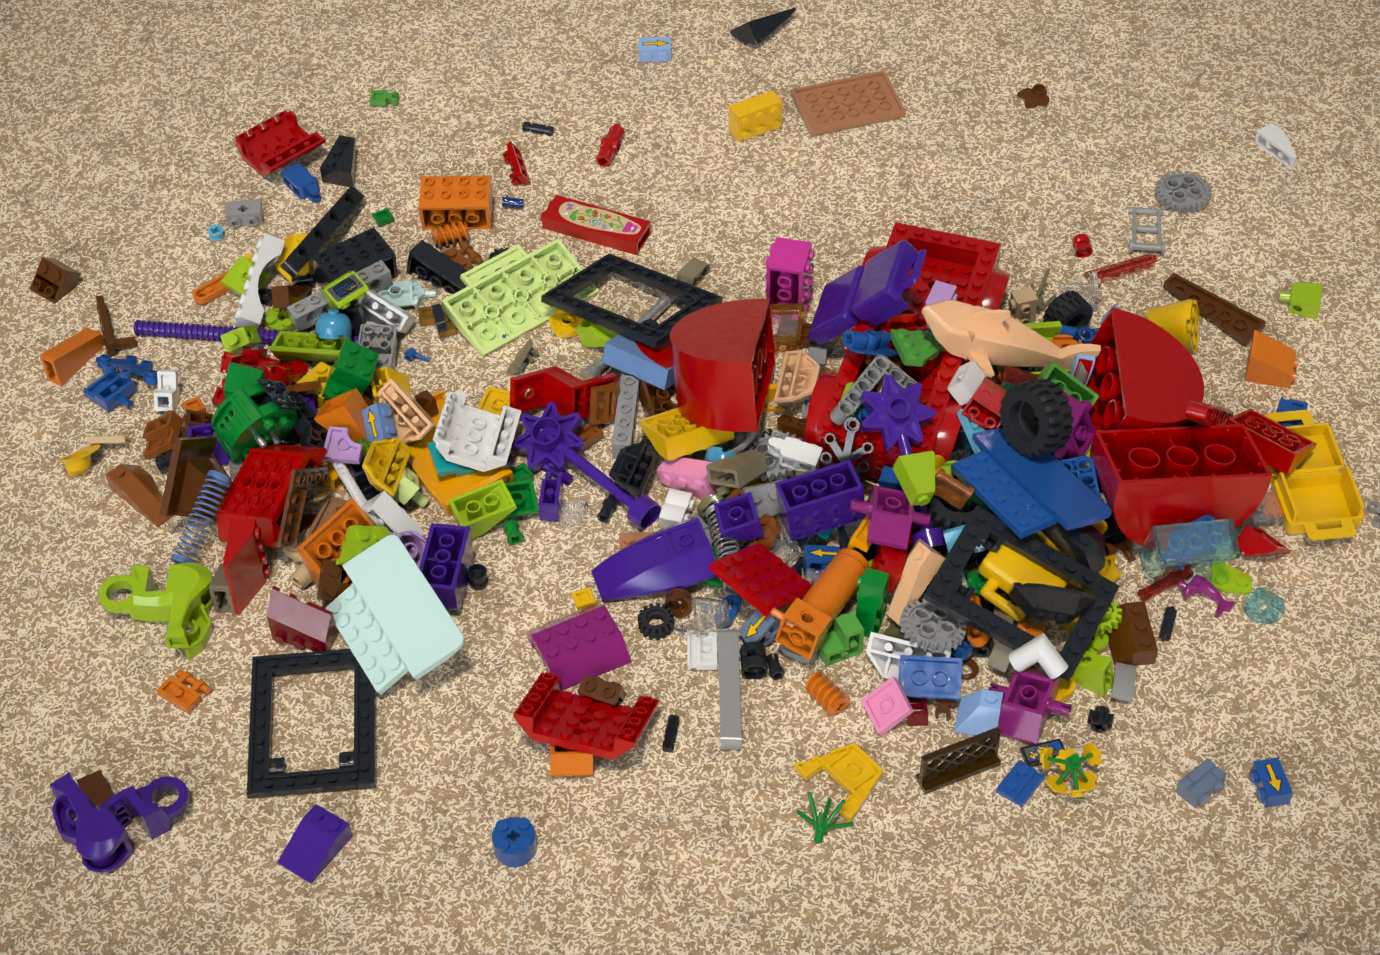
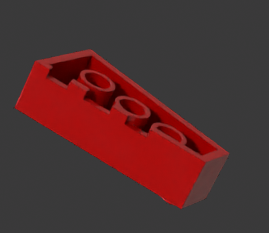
M913 528L910 529L906 550L878 544L870 569L889 573L888 594H893L901 579L908 547L912 542L911 534Z

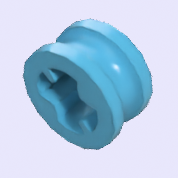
M213 225L208 229L211 240L218 241L225 236L221 225Z

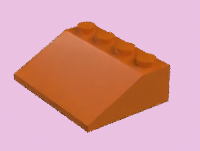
M353 498L348 500L297 547L305 566L317 586L319 584L321 560L336 561L340 557L342 552L340 548L343 541H345L348 527L351 525L375 526ZM342 567L341 582L347 583L351 579Z

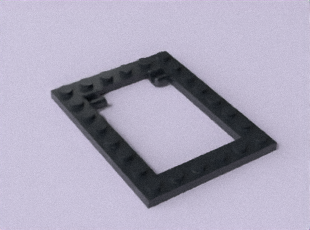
M610 253L541 295V302L551 307L558 308L578 318H583L593 324L600 325L608 330L615 331L655 348L670 339V332L680 319L694 311L722 303L723 301L722 296ZM614 272L635 282H640L648 287H653L664 293L676 296L678 299L675 300V304L679 307L685 304V307L660 324L652 319L638 323L573 296L607 274Z
M976 506L924 594L923 599L1012 650H1016L1036 637L971 601L970 598L975 588L972 586L966 588L962 584L961 578L963 576L961 572L976 546L980 547L982 545L989 551L997 553L1001 544L1083 589L1092 596H1095V601L1089 610L1079 616L1061 652L1057 650L1068 665V668L1060 677L1069 682L1112 602L1119 585L1030 535L1020 539L999 517ZM990 537L996 540V542L991 543L988 538Z
M351 649L252 657L247 772L248 799L376 788V690ZM354 669V751L339 752V768L285 773V757L271 758L273 677Z

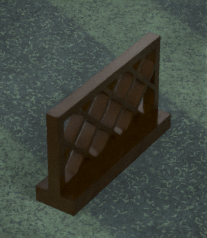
M998 727L921 756L920 773L915 774V779L924 794L1000 766L1001 760L997 756L1001 734Z

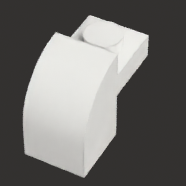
M158 370V390L154 392V411H174L177 408L180 397L178 370Z

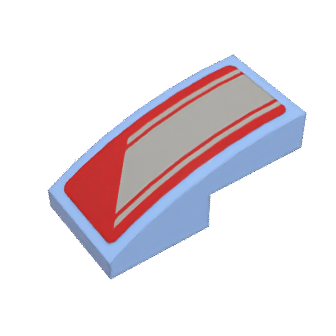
M1077 353L1070 365V374L1084 385H1087L1092 373L1095 356Z

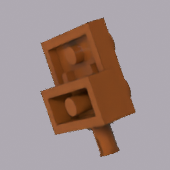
M168 410L165 415L148 422L142 436L147 441L143 456L151 459L169 450H173L174 440L178 438L182 430L181 426L184 419L174 411Z

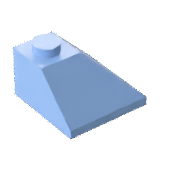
M981 689L961 697L954 733L975 736L998 727L1003 692Z

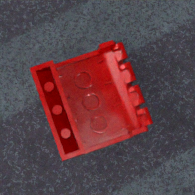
M284 110L275 115L276 119L271 117L261 122L263 128L258 124L248 129L247 132L250 137L246 132L235 136V146L244 161L262 177H265L326 143V140L317 132L309 135L298 126L297 116L292 111L287 112Z

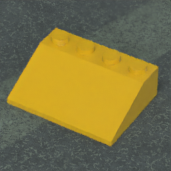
M678 408L638 420L639 425L658 454L667 461L676 460L684 455H692L696 451L706 450L711 446L725 444L727 441L734 439V432L708 429L691 423L679 413Z

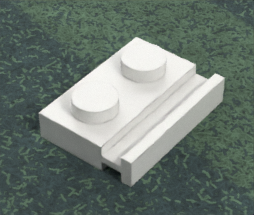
M687 632L688 670H691V668H697V670H717V632H696V634Z

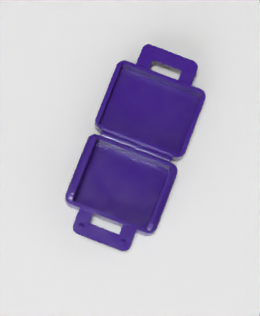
M902 240L869 259L865 267L859 265L826 284L809 330V341L815 340L818 344L822 345L854 327L858 322V318L875 327L908 309L909 304L901 297L905 289L918 281L927 251L920 250L916 252V249L910 243Z

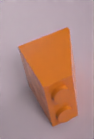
M1254 330L1248 355L1245 381L1290 389L1291 382L1295 383L1297 372L1294 371V369L1297 370L1299 360L1295 358L1296 350Z
M357 388L324 403L314 418L317 423L329 430V427H346L349 430V437L352 441L362 444L363 447L369 444L361 412L368 405Z

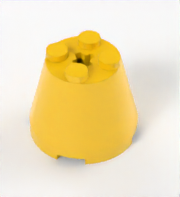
M1186 299L1146 310V319L1169 332L1190 354L1197 353L1200 333H1198L1200 317L1196 300Z

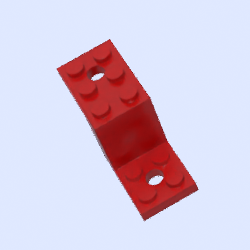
M553 366L511 377L510 407L521 410L522 413L540 407H547L548 403L554 402L560 416L579 413L581 419L587 418L590 415L591 387L617 382V375L610 373L582 381L561 368ZM530 388V391L525 396V392Z

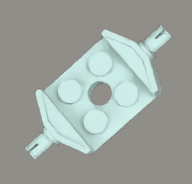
M416 279L392 281V286L378 292V294L398 307L415 306V310H418V307H420L425 298L436 297V289L425 291Z

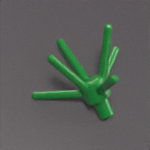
M808 792V798L814 820L800 810L796 811L798 815L813 825V830L816 831L814 836L815 842L822 843L824 833H828V829L853 826V822L829 825L846 801L844 799L827 820L831 799H827L823 814L819 812L817 815L811 792Z

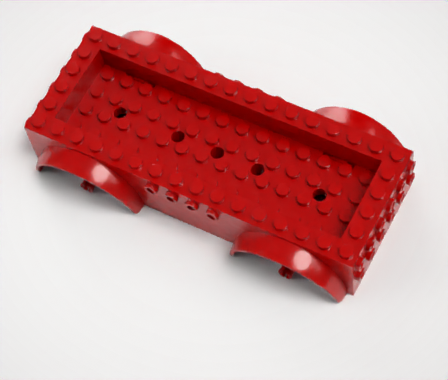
M898 222L894 224L887 245L871 247L863 260L862 266L865 267L869 259L902 240L910 243L916 249V252L920 250L927 251L918 281L905 289L901 297L909 304L908 308L917 311V320L911 322L916 325L915 331L927 328V322L922 315V309L925 307V302L936 280L957 286L956 294L959 295L957 300L959 302L991 310H999L1010 277L1009 273L999 269L1001 243ZM858 318L855 329L851 330L865 333L867 329L877 332L879 325L873 327L866 321ZM891 340L888 348L896 350ZM846 346L844 350L845 355L838 373H824L817 380L810 398L806 419L805 442L822 447V453L830 451L833 454L832 461L834 464L840 463L830 445L825 442L824 437L829 432L835 433L837 442L843 450L847 430L844 424H835L830 418V413L841 400L846 384L850 382L855 383L868 367L865 364L867 354L853 352ZM945 350L940 360L923 376L920 372L908 366L903 370L916 382L922 384L920 394L924 405L936 411V415L932 420L919 424L924 439L919 446L910 443L913 454L933 451L935 455H941L946 462L948 461L961 426L957 413L960 409H964L966 404L959 405L947 388L958 368L970 362L968 359L955 356ZM878 384L870 392H877ZM850 422V425L856 427L857 423ZM859 429L855 433L851 453L861 448L867 441H871L875 449L873 452L864 454L853 461L852 465L856 468L862 460H867L871 465L870 469L858 475L879 479L883 467H893L898 456H901L898 443L896 442L890 451H886L881 432H863ZM828 435V440L830 442H833L834 437L832 435ZM866 444L865 449L871 451V445ZM824 454V459L828 461L830 459V456L828 454ZM820 461L819 466L827 467L825 463ZM862 463L861 468L866 470L867 464Z

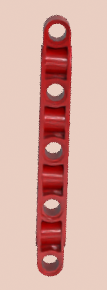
M1190 401L1185 418L1207 426L1225 425L1228 418L1233 417L1234 412L1213 404Z

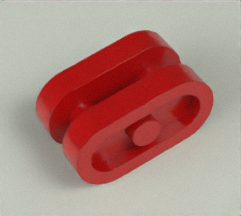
M911 308L902 311L879 324L878 331H887L889 335L891 329L915 331L916 325L911 322L917 320V311Z

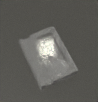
M1273 491L1266 493L1261 504L1251 515L1254 526L1283 525L1284 519Z

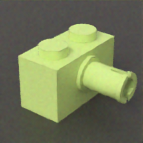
M405 466L396 493L392 497L393 500L405 505L411 499L420 508H423L429 500L428 497L418 491L420 488L418 475Z

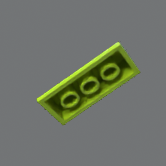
M280 331L272 343L270 351L277 359L286 361L303 359L305 362H335L339 356L343 341L345 339L352 341V338H344V335H340L338 339L319 338V334L316 336L315 333Z

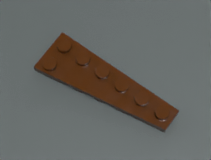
M1175 273L1163 284L1164 289L1181 301L1186 299L1196 300L1200 315L1245 347L1252 341L1254 330L1261 332L1266 325V321Z

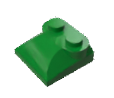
M533 479L505 483L517 507L505 518L539 513Z

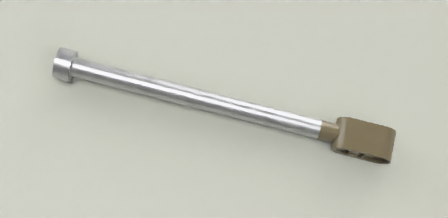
M692 258L678 272L676 279L697 286L704 279V276L709 274L710 265L697 258ZM665 293L637 322L640 323L648 319L655 320L677 297ZM603 356L593 366L588 365L581 371L583 380L601 376L600 373L608 366L602 363Z

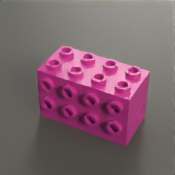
M776 237L774 244H771L770 256H767L765 264L767 267L765 293L766 299H770L772 319L781 320L786 318L802 322L804 313L809 311L810 302L808 300H812L813 289L811 287L814 281V276H811L814 270V263H811V261H813L815 253L812 250V242Z

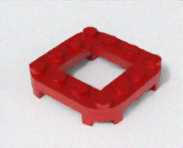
M247 346L243 347L242 354L239 355L223 351L220 372L227 373L230 362L263 370L266 380L280 381L288 386L289 383H297L309 372L310 364H305L303 359L292 360L291 363L267 357L268 349L261 348V350H255Z

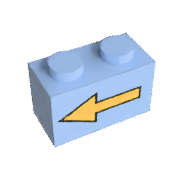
M671 37L639 38V62L671 61Z

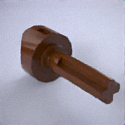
M687 587L684 589L674 588L666 594L664 604L666 608H671V612L674 613L676 618H685L691 611L693 597L687 591Z

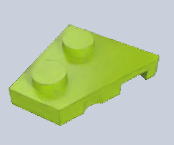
M1212 558L1211 583L1219 592L1251 596L1252 576Z

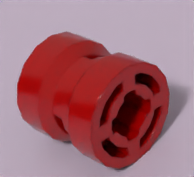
M1078 234L1072 239L1074 251L1078 258L1089 257L1093 253L1087 234Z

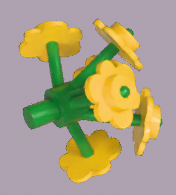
M1091 742L1083 746L1084 751L1081 758H1079L1078 754H1075L1073 748L1059 750V755L1055 758L1052 756L1053 748H1045V751L1040 755L1042 769L1048 771L1050 763L1055 762L1056 765L1060 766V770L1064 771L1061 776H1053L1051 774L1048 776L1045 782L1052 791L1071 795V798L1080 799V797H1084V793L1095 789V782L1098 781V777L1090 770L1083 773L1080 768L1081 762L1085 760L1091 766L1101 764V751L1094 743ZM1068 773L1073 775L1074 790L1067 791L1068 785L1064 782V778Z

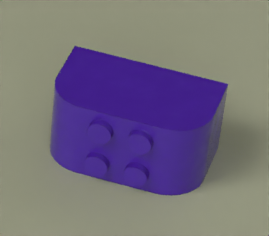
M431 523L419 569L447 610L460 611L469 580L467 570L472 566L473 562L470 526Z

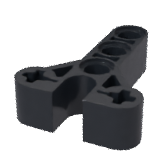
M290 391L289 395L296 399V404L300 408L299 411L295 410L297 412V421L293 426L300 436V446L324 448L328 430L315 421L316 414L302 395L296 391Z

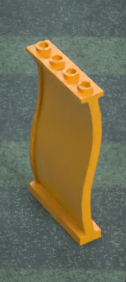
M440 390L431 394L436 399L439 411L438 414L431 417L434 421V426L421 440L405 444L412 449L407 464L418 475V479L426 491L444 509L445 514L450 517L452 514L448 502L449 499L503 479L504 483L513 482V471L509 467L505 469L504 466L485 472L475 470V473L459 477L456 476V473L441 477L437 476L427 443L434 442L433 437L446 400L444 391Z

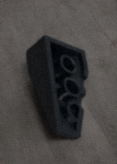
M788 9L749 21L730 30V33L745 45L752 43V45L762 42L761 39L767 37L791 16L796 9Z

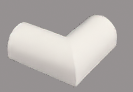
M1044 633L1009 654V660L1018 672H1022L1038 662L1048 677L1055 679L1068 668L1067 663Z

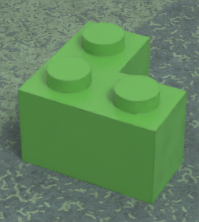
M854 612L842 614L835 618L834 631L826 634L823 644L818 649V654L826 667L863 653L864 628Z

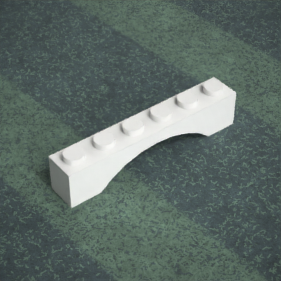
M267 233L264 234L262 239H258L255 246L258 250L254 252L251 259L253 266H250L247 272L249 280L246 279L243 286L245 293L241 294L238 302L241 306L237 308L234 318H236L235 326L256 325V328L260 326L264 308L258 294L259 276L268 267L276 264L282 253L285 240Z

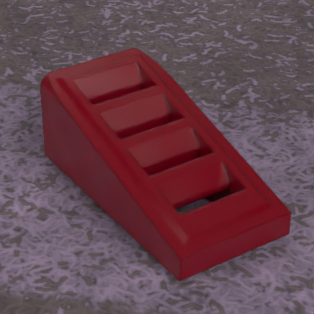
M907 698L909 703H918L910 704L913 710H921L914 711L907 716V725L928 726L926 699Z

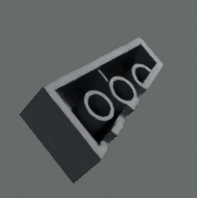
M421 240L409 252L407 274L412 275L414 273L422 281L425 279L431 281L432 286L437 288L443 287L445 292L451 295L466 288L460 276L468 270L448 258L446 254L436 250L431 244Z

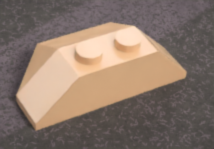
M804 350L785 352L774 397L775 404L801 403L812 395L814 386L819 379L821 367Z
M390 378L378 391L379 403H390L398 439L403 443L421 440L434 426V421L429 414L393 379Z

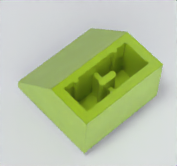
M585 319L575 328L583 347H605L607 341L620 334Z

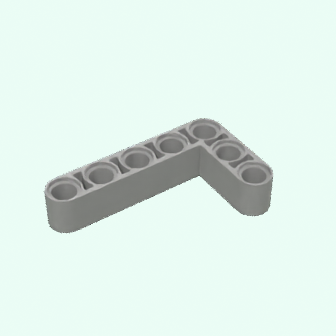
M878 355L831 411L830 418L835 424L843 425L846 419L861 404V394L864 391L870 392L877 383L882 387L886 375H891L901 389L917 382L887 357Z

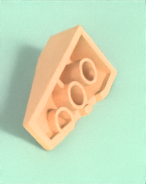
M921 539L917 540L907 556L901 579L897 584L887 616L898 625L904 607H908L909 603L914 604L915 600H919L945 560V557Z

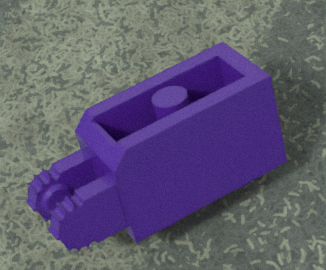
M546 472L545 479H542L538 504L540 521H559L563 497L562 472H558L557 479H552L551 473Z

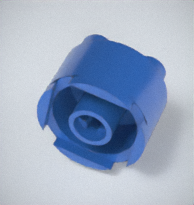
M510 817L497 821L492 832V843L496 859L505 866L513 868L529 863L537 852L535 829L530 820L524 817Z

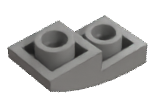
M1116 662L1111 698L1132 702L1136 666Z

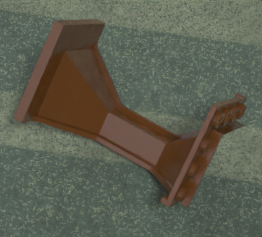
M218 437L175 438L159 515L190 517L189 514L194 513L192 508L197 507L195 502H200L197 497L202 496L199 491L204 490L202 485L206 484L205 479H210L207 476L209 470L218 471L229 477L215 457ZM320 465L319 467L292 469L285 507L276 522L280 526L278 540L273 542V546L279 548L286 546L296 547L304 504L331 488L324 486L329 476L327 466ZM213 481L207 482L228 492L233 481H231L229 487H224ZM204 486L207 490L223 497L227 494L212 487ZM202 492L205 496L217 500L221 503L223 501V499L216 497L210 493ZM199 498L207 504L213 505L217 508L220 507V504L214 503L205 498ZM196 503L198 506L205 510L211 511L215 514L217 512V510L213 508H210L203 504ZM194 509L199 514L209 517L214 521H217L216 516H213L202 510ZM192 515L194 518L207 520L203 517Z

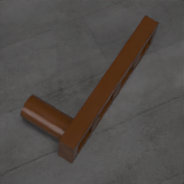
M96 296L97 313L107 355L114 357L115 350L136 347L135 336L113 339L104 297Z

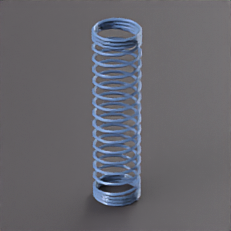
M209 470L207 476L210 479H205L206 484L202 485L204 490L199 491L202 496H198L197 499L200 502H195L197 507L192 508L194 513L189 514L192 519H187V522L190 525H184L188 531H182L184 536L179 537L182 542H177L180 548H174L178 554H171V561L177 564L197 562L195 559L187 557L177 550L199 556V554L189 551L179 544L191 546L200 551L201 548L191 545L181 538L193 540L204 545L203 542L189 537L184 532L207 539L205 536L191 531L186 526L209 533V531L199 528L189 521H195L207 527H212L207 523L197 520L192 515L214 522L213 519L199 514L194 509L217 516L215 513L201 508L196 503L219 510V508L207 504L199 498H205L221 505V502L205 496L202 492L224 499L223 496L207 490L204 486L227 493L225 490L207 482L213 481L224 487H229L232 479L227 475Z

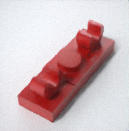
M510 141L506 144L508 150L502 155L505 157L504 161L510 164L514 171L509 175L512 179L511 183L514 186H518L522 182L527 186L531 182L521 151Z

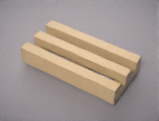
M125 435L87 437V444L90 445L130 443V438Z

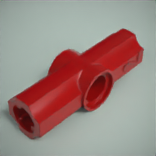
M620 124L611 126L606 137H602L600 151L596 157V163L600 166L607 167L610 165L614 155L618 154L617 150H620L621 140L625 133L624 128Z

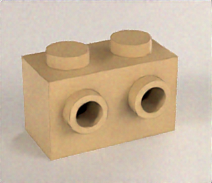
M1032 287L1011 291L1010 300H1008L1011 318H1018L1022 324L1035 323L1038 297Z

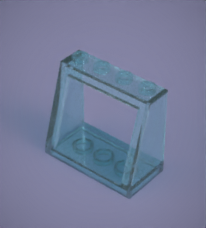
M1233 518L1153 526L1139 552L1142 571L1177 568L1175 565L1190 567L1218 564L1237 560L1241 557Z

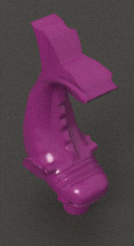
M1195 575L1189 584L1181 580L1177 586L1183 590L1182 596L1184 598L1200 593L1214 599L1218 604L1214 618H1219L1223 612H1229L1236 603L1223 599L1211 582L1198 575Z

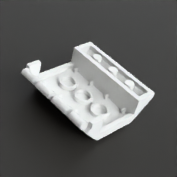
M457 390L455 394L448 392L433 437L438 451L446 461L482 472L506 465L521 410L503 405L501 415H497L465 405L466 393Z

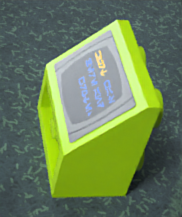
M349 271L321 288L320 292L331 309L343 310L351 305L350 301L363 298L369 288L354 271Z

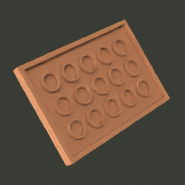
M884 70L791 89V96L811 136L906 116V110Z

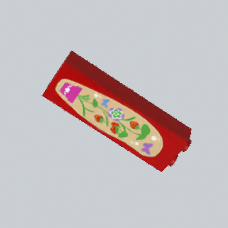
M556 195L549 202L545 212H542L540 217L543 229L633 255H638L651 234V221Z

